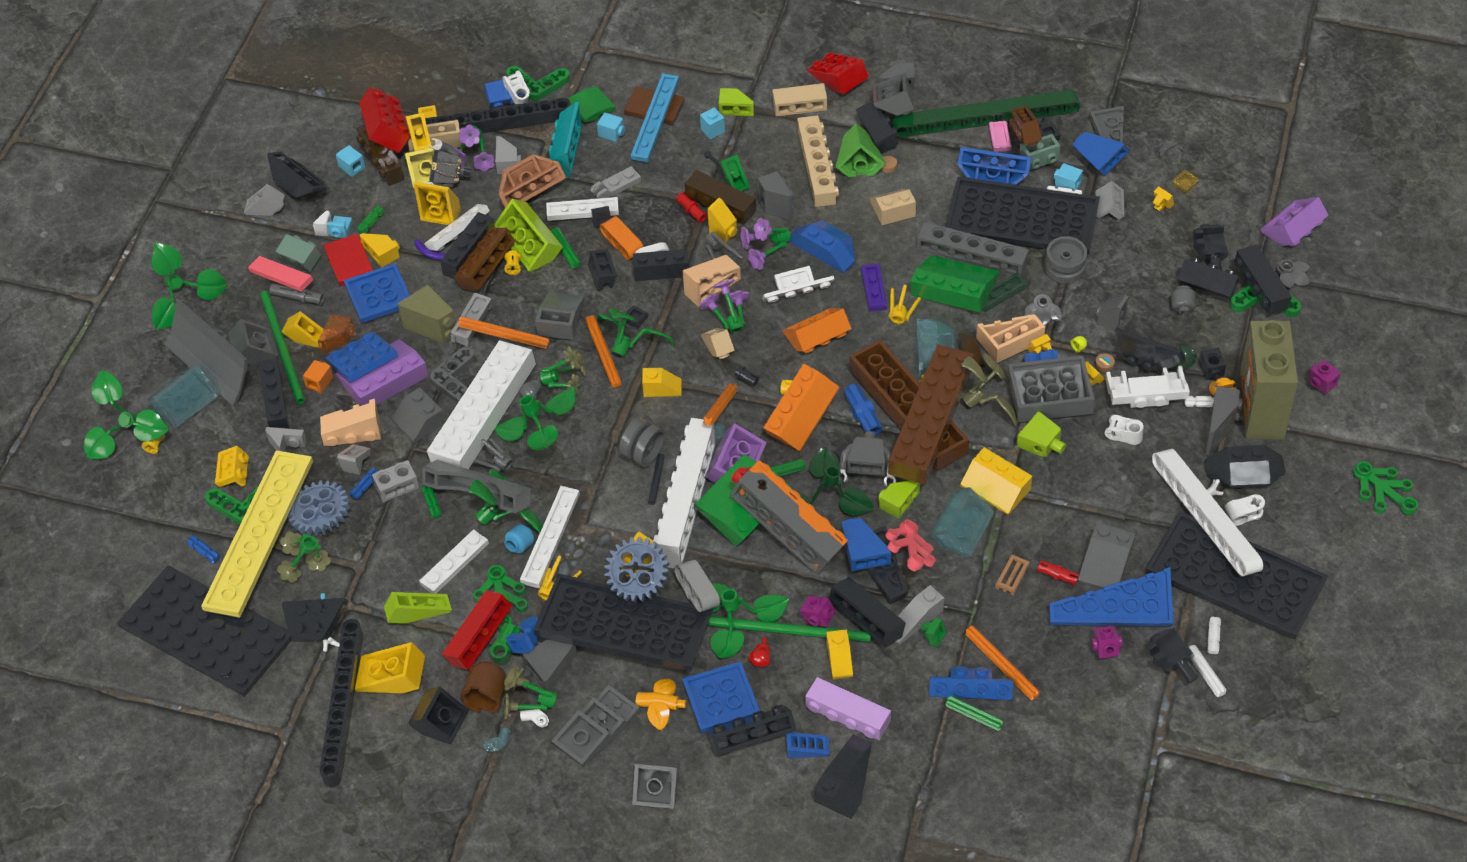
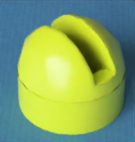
M1077 336L1070 342L1074 351L1078 353L1087 346V340L1083 336Z

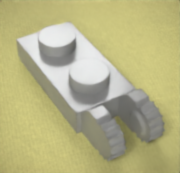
M631 166L602 182H597L591 187V191L594 194L598 193V199L612 197L641 182V176Z

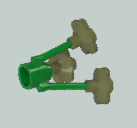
M290 531L285 534V537L280 539L283 553H290L292 556L297 555L292 563L283 561L277 567V572L284 581L288 580L291 583H295L297 578L301 577V571L298 570L297 563L304 554H310L306 557V563L309 565L310 571L317 570L323 572L326 570V566H329L331 563L328 553L325 550L320 551L321 545L318 544L314 536L305 533L301 536L299 533L294 534Z
M515 665L509 670L508 676L505 679V690L508 691L512 688L511 691L514 692L518 686L528 687L539 692L537 702L540 705H521L510 702L508 693H505L504 720H507L510 711H518V709H540L546 712L547 707L553 708L557 693L529 683L530 681L523 677L525 668L522 667L518 671L519 666Z

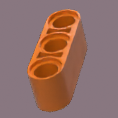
M617 216L600 224V230L604 237L626 260L632 259L633 253L643 248L641 241Z

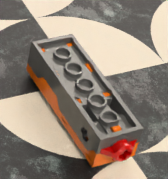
M758 460L751 468L739 467L731 476V480L736 485L730 496L816 575L836 557L848 540L841 531L831 526L828 519L819 515L811 504L806 503L797 491L792 490L786 485L784 479L775 475L767 464Z

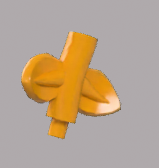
M671 679L658 680L653 686V692H637L636 705L638 707H648L647 717L658 730H662L668 723L670 710L677 711L678 708H686L687 701L673 695L676 691V684Z

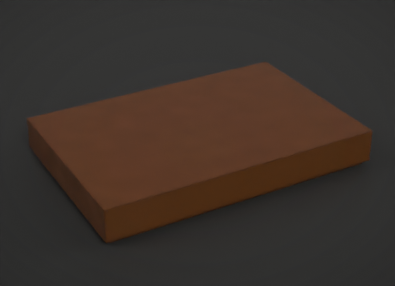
M636 86L624 109V114L645 119L655 90ZM673 96L663 123L674 125L685 102L684 97Z

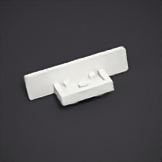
M810 266L776 274L774 279L778 291L764 294L762 300L763 302L768 301V303L778 301L780 297H794L798 292L803 291L805 294L814 291L813 288H828L835 279L834 276L814 281Z

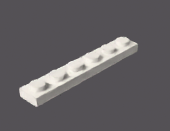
M560 486L520 578V582L524 585L540 588L579 498V490Z

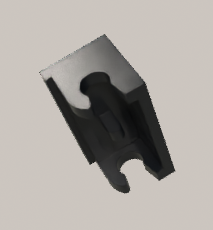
M608 249L590 251L588 266L596 290L601 291L605 283H608L609 288H612L615 278H617V273Z

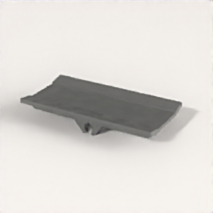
M175 299L176 311L171 332L168 335L165 346L232 406L236 405L248 367L247 358L226 341V334L221 336L222 330L211 328L180 299Z

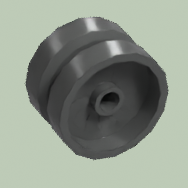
M1061 236L1049 243L1046 250L1045 272L1052 280L1062 284L1073 283L1083 276L1087 259V249L1083 242L1070 236Z
M641 417L634 419L622 436L619 446L620 454L628 459H634L636 463L643 467L649 466L655 461L657 455L662 450L666 437L664 429L657 425H651L649 421Z

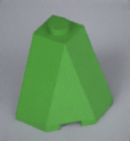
M856 123L843 137L836 168L848 177L864 174L866 176H874L886 162L870 134Z

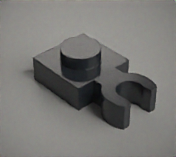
M1042 116V122L1038 121L1041 137L1053 134L1056 140H1060L1061 134L1053 123L1048 124L1047 117Z

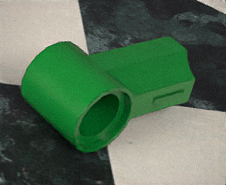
M511 623L504 624L496 642L490 647L491 657L494 663L499 666L506 665L511 658L510 654L512 651L506 637L513 633H521V629ZM499 651L505 652L502 656H496Z

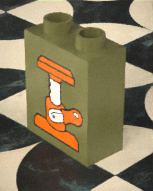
M1250 321L1239 374L1240 395L1243 398L1242 413L1245 439L1284 440L1298 384L1290 321Z

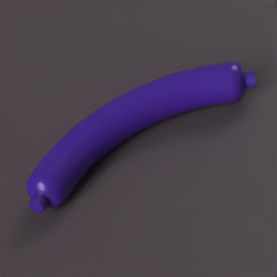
M416 239L414 242L416 248L423 255L431 259L441 260L446 254L427 249L419 239Z

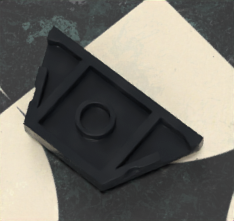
M345 598L282 602L285 620L291 634L290 639L295 642L328 640L333 627L340 619L337 615L343 605L347 606L349 600Z

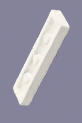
M618 197L546 203L547 220L592 217L591 209L609 206L611 216L619 215Z
M475 205L425 242L426 248L434 251L443 249L446 243L458 238V234L464 231L477 212L488 213L487 205Z
M473 529L419 580L420 585L430 593L437 594L489 544L488 539Z

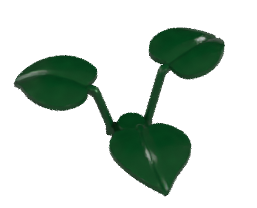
M826 446L821 448L811 459L809 471L816 478L823 477V481L810 501L806 495L799 493L801 498L806 503L812 505L824 486L833 488L837 485L839 495L843 497L839 501V506L844 513L850 516H860L873 511L874 505L872 501L861 490L848 488L845 494L843 493L842 481L839 480L841 474L840 462L829 452Z

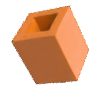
M314 360L303 375L306 388L322 394L333 379L331 366L325 362L321 363Z

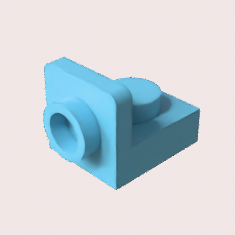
M334 216L333 221L327 224L329 236L336 238L348 237L353 223L352 218Z

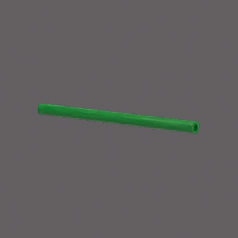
M262 291L260 296L295 401L299 405L303 404L305 398L268 291Z
M711 616L709 626L729 628V620L724 617ZM732 618L733 629L822 638H827L826 632L844 630ZM847 630L849 640L871 641V635L867 632Z

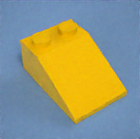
M414 182L421 221L450 225L458 219L461 212L459 198L449 187Z
M410 642L361 656L355 690L357 692L406 693L419 689L425 654Z

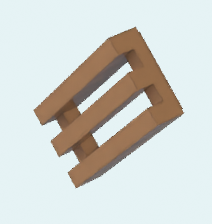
M1011 555L995 588L998 590L1001 588L1003 592L1009 591L1014 596L1030 566V562ZM1016 561L1017 563L1011 575L1009 576L1006 584H1004L1003 581L1005 577L1007 576L1013 562ZM1021 564H1023V567H1022V569H1021L1019 575L1017 576V578H1016V580H1015L1013 586L1011 587L1010 585H1011V583H1012V581H1013V579H1014L1016 573L1018 572V570H1019Z

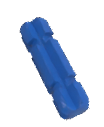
M375 468L370 469L367 475L349 493L354 500L359 499L362 493L374 482L372 474L378 472Z
M195 535L188 538V545L203 557L208 558L211 563H216L220 559L218 552L212 550L210 546L199 540Z

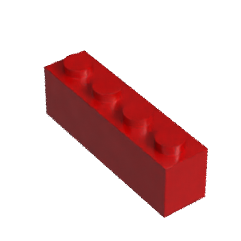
M486 590L442 653L452 666L466 670L471 668L512 608V605L504 595Z

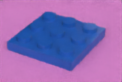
M396 263L344 280L345 287L361 323L399 311L397 303L410 296Z
M371 332L363 335L357 341L348 343L346 347L333 351L325 359L334 370L351 383L398 357L396 349L376 333Z
M741 661L682 679L701 734L712 729V726L715 724L724 723L725 725L732 723V720L735 718H748L752 716V713L760 711Z

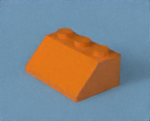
M829 308L782 331L796 351L808 353L813 351L816 345L820 344L822 346L830 343L831 338L845 336L847 334L846 331L851 330V326L844 308Z

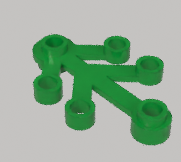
M1365 461L1355 465L1353 473L1360 479L1361 486L1359 499L1363 502L1370 500L1372 495L1368 485V481H1370L1375 486L1376 502L1374 511L1376 513L1383 514L1386 511L1387 504L1384 502V493L1401 506V510L1405 515H1412L1416 512L1418 507L1416 499L1412 497L1403 498L1392 489L1400 488L1401 491L1407 493L1413 487V482L1409 479L1395 480L1398 474L1396 468H1372V465ZM1377 476H1385L1387 480L1379 479Z
M493 565L489 568L487 581L473 593L474 600L478 602L481 597H477V595H483L486 590L488 591L494 585V592L503 594L511 604L516 606L518 612L523 613L528 610L527 601L516 597L525 594V585L509 578L506 570L500 565ZM502 583L511 587L515 595L504 590ZM509 615L505 616V618L497 628L500 632L503 628V624H512V620Z

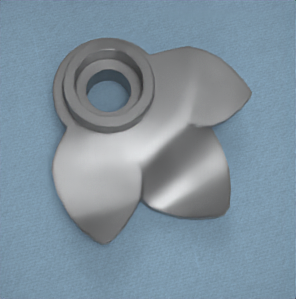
M1288 259L1282 260L1278 264L1277 271L1280 274V280L1286 288L1291 289L1294 284L1301 287L1309 285V278L1305 274L1310 269L1308 264L1301 261L1293 262Z
M1046 294L1037 295L1034 302L1027 305L1024 312L1025 316L1035 314L1045 327L1051 319L1060 322L1062 318L1060 308L1053 304L1051 298ZM1043 300L1046 304H1041L1040 301Z

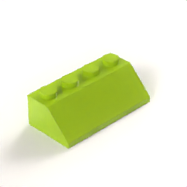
M511 199L495 222V228H508L515 240L511 250L521 254L520 261L530 272L553 261L563 248L527 202Z

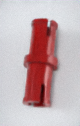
M684 192L678 194L676 201L685 208V211L691 214L699 223L705 221L707 214L698 207V203L692 201Z
M1042 559L1037 569V572L1052 576L1056 581L1059 579L1074 586L1079 577V573L1064 569L1062 565L1056 566Z

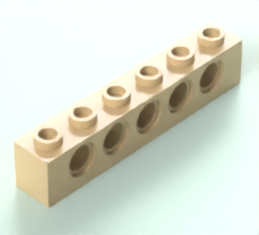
M818 115L797 118L798 134L814 206L835 205L836 197H839L838 186H834L836 178L835 173H831L833 165L832 160H828L830 152L829 148L825 147L827 139L826 135L822 134L824 133L823 122L819 121Z

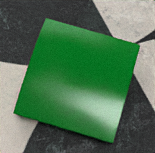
M597 86L580 91L568 98L571 105L579 102L581 119L584 122L599 120L600 114L614 112L616 107Z

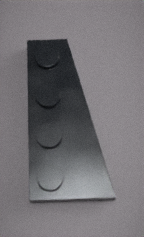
M886 526L874 530L873 532L888 546L890 540L885 536L887 533ZM891 551V564L867 568L890 604L908 596V590L894 552Z

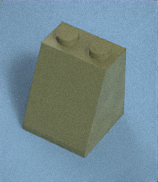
M429 285L397 303L404 329L440 343H445L451 339V331L456 324L454 311Z

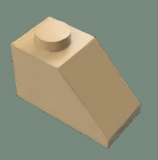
M715 328L701 334L712 356L722 359L730 356V352L735 351L727 329Z

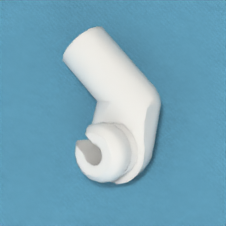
M540 709L520 711L521 721L532 720L539 727H545L549 723L547 715Z

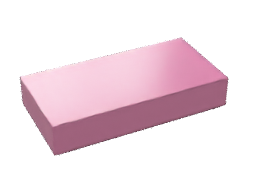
M989 122L993 151H1011L1007 122Z

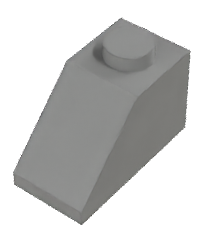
M496 136L495 162L497 174H502L503 170L518 163L522 158L521 155H518L515 146L501 136Z
M266 184L247 200L244 213L246 215L272 216L283 208L285 195Z

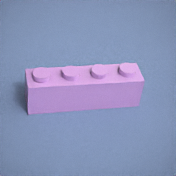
M818 677L805 696L806 707L810 711L821 713L828 719L845 724L849 729L858 730L869 738L880 740L891 722V710Z

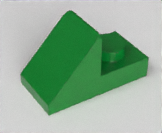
M737 155L719 161L725 175L722 178L725 184L740 191L750 188Z

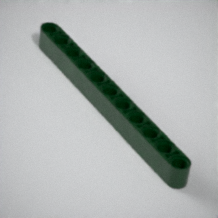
M1065 90L911 112L907 115H895L891 118V123L899 135L897 137L903 138L987 126L989 122L1006 121L1008 123L1009 119H1012L1010 110L1023 106H1028L1036 118L1075 113L1081 106L1077 93L1074 90Z

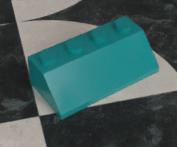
M575 102L563 110L559 115V119L555 121L556 132L552 134L553 145L549 147L550 158H547L559 162L566 177H571L582 129L579 102Z

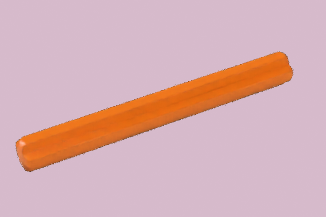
M594 315L587 316L586 324L611 386L613 388L620 387L621 379Z
M463 316L459 318L458 326L544 349L549 344V339L546 337Z
M731 383L727 385L704 416V425L712 426L737 392V385H732Z
M974 626L966 629V636L1009 679L1013 680V683L1030 700H1035L1039 696V690Z

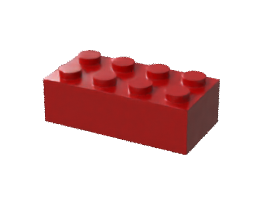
M369 87L359 102L369 140L399 153L410 138L400 101L397 97L389 96L380 89Z

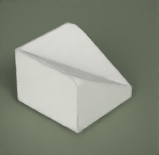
M325 211L313 223L315 235H329L327 224L332 222L329 211Z

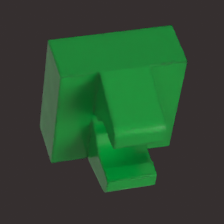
M934 618L932 622H924L921 630L925 631L923 636L929 640L930 645L939 647L947 633L942 619Z

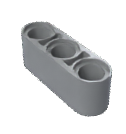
M695 559L675 566V575L697 611L702 612L720 605L717 591Z

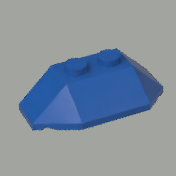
M960 147L958 166L967 178L1017 185L1029 175L1031 157Z
M824 220L797 227L790 234V243L843 274L855 263L852 236Z

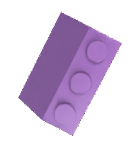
M1319 197L1295 200L1260 230L1281 246H1295L1302 237L1309 235L1314 227L1321 225L1323 219L1328 216V213Z
M734 423L725 431L705 477L716 483L744 454L758 461L767 442Z

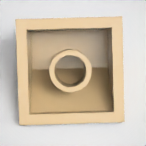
M901 189L869 198L881 225L915 217L916 201L910 189Z

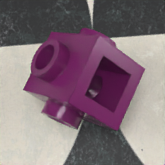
M1322 360L1310 368L1308 382L1326 395L1338 385L1341 372L1335 369L1333 365Z
M808 596L800 609V613L806 623L813 626L827 627L836 613L831 601L826 597Z
M1115 627L1093 628L1092 649L1093 651L1096 650L1099 658L1120 656L1119 648L1123 646L1122 637L1117 634Z

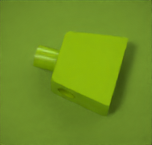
M1039 411L1018 434L1017 447L1042 457H1046L1052 450L1062 454L1066 444L1060 441L1061 428Z

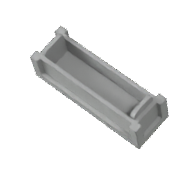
M474 293L461 316L482 321L488 310L492 308L491 298ZM458 319L451 331V342H457L465 345V347H469L470 340L476 331L459 327Z

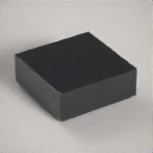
M609 206L591 209L594 228L600 227V224L611 219Z
M633 305L627 311V314L634 317L637 322L627 319L626 323L638 329L648 318V313Z

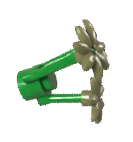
M568 346V351H564V354L567 356L565 360L549 368L542 369L540 379L549 388L567 387L569 389L574 386L576 395H579L578 387L581 386L578 382L579 375L575 376V374H572V380H569L568 383H556L559 380V373L574 368H581V372L586 376V366L584 365L582 355L577 353V350H572ZM566 363H568V364L571 363L570 366H567V367H564V368H561V369H556V368H558V367H560V366H562V365H564V364H566Z

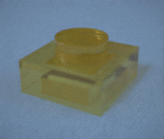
M1184 170L1173 179L1172 184L1187 193L1198 184L1199 179Z

